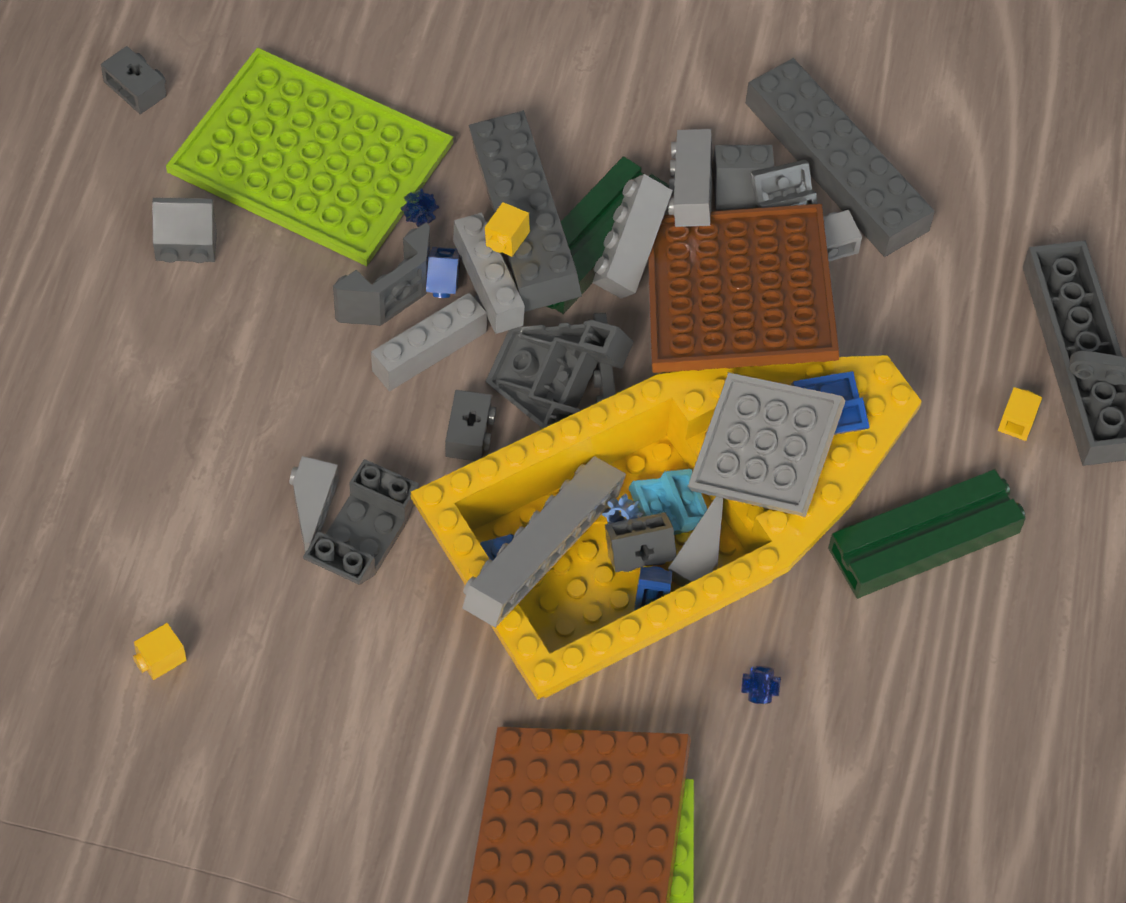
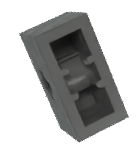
M128 46L101 63L104 83L140 115L166 97V80L163 74L158 69L154 70L140 53H134Z
M455 390L445 440V457L476 461L483 457L484 451L490 450L492 433H487L488 425H494L496 418V407H491L492 395Z
M666 512L605 524L608 557L615 572H629L639 567L662 565L668 561H673L676 557L674 529Z

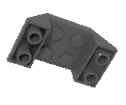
M427 223L418 228L411 229L403 238L404 260L387 275L378 277L374 284L371 285L357 270L337 280L333 285L335 319L339 323L381 326L427 294V267L430 254V226Z
M366 459L363 460L349 482L350 496L327 533L318 532L303 556V559L358 585L376 575L406 525L413 506L411 491L419 488V483Z

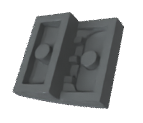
M805 159L751 172L757 208L818 204L816 192L812 190L809 162Z

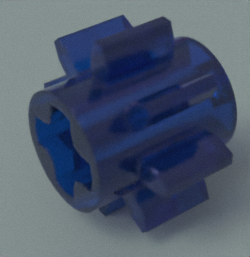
M420 188L415 193L410 192L404 197L407 203L401 207V210L404 211L407 222L416 223L417 227H420L424 223H431L436 219L433 212L439 209V206L436 205L434 194L424 193L423 189Z
M753 666L750 668V674H743L741 693H748V701L752 703H771L772 696H779L781 677L774 676V669L771 667Z

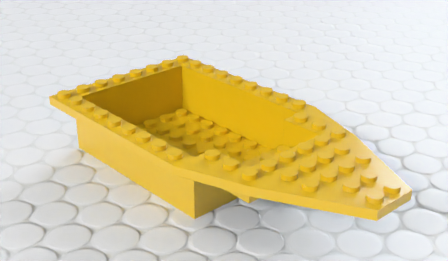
M888 355L839 357L837 361L748 366L731 369H704L701 371L689 370L657 374L411 491V499L466 585L472 576L477 577L480 574L482 567L489 560L480 542L510 534L515 535L521 526L525 528L536 510L541 512L547 499L552 494L554 496L558 494L566 479L571 481L578 467L581 464L586 465L594 456L626 474L619 496L616 498L618 502L624 494H627L628 499L633 501L629 491L632 481L657 479L662 476L664 471L691 469L693 472L728 372L791 385L793 381L850 371L854 372L859 398L863 397L869 429L833 436L806 517L723 498L717 569L683 587L671 581L669 594L634 611L641 567L629 572H615L608 557L605 524H608L607 517L601 514L496 628L491 625L538 700L563 690L772 583L777 577L789 572L852 506L917 413L922 401ZM701 493L708 509L716 496ZM693 530L674 535L676 556ZM668 561L662 565H649L644 567L648 568L651 566H657L668 571V568L673 561Z

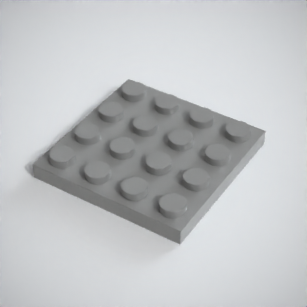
M728 372L688 484L689 489L694 492L806 517L846 400L840 395Z

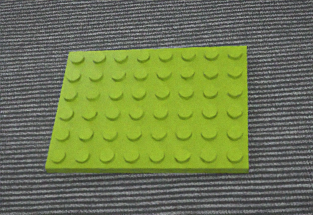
M256 48L168 162L166 169L167 173L362 265L368 266L453 145V136L260 48Z

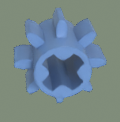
M627 494L620 497L619 502L614 497L607 502L610 508L602 513V516L607 517L608 524L644 516L643 513L639 512L637 506L639 501L628 499Z

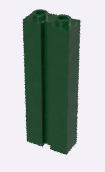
M624 156L561 221L578 274L581 295L593 282L595 264L603 255L605 249L604 240L612 230L615 222L613 220L614 213L624 198L622 194L624 186L629 180L644 174L641 172L642 167ZM653 174L649 175L650 178L669 188V184ZM578 298L548 305L547 307L555 309L564 315Z
M993 469L834 532L831 535L828 549L858 599L1019 534L1026 519L1025 512L1020 503H1016L1014 499L1008 497L1010 495V488L1007 481L999 476L996 469Z

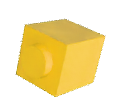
M502 202L485 226L486 246L495 252H502L513 257L530 233L529 213Z
M1013 387L998 431L1026 441L1042 397L1035 395L1029 390Z
M168 623L134 641L136 655L133 656V659L142 673L147 671L153 680L187 661L184 646Z

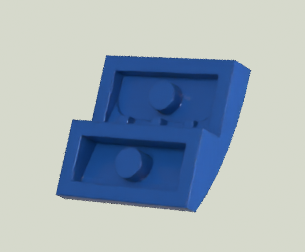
M853 371L792 382V386L843 396L846 402L834 435L869 429L863 397L859 398Z

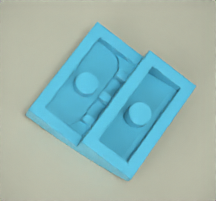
M691 469L664 471L660 478L632 481L629 486L633 501H639L637 505L639 512L643 513L644 516L666 512L673 526L674 535L694 530L707 511V506L702 494L691 491L688 487L693 473Z

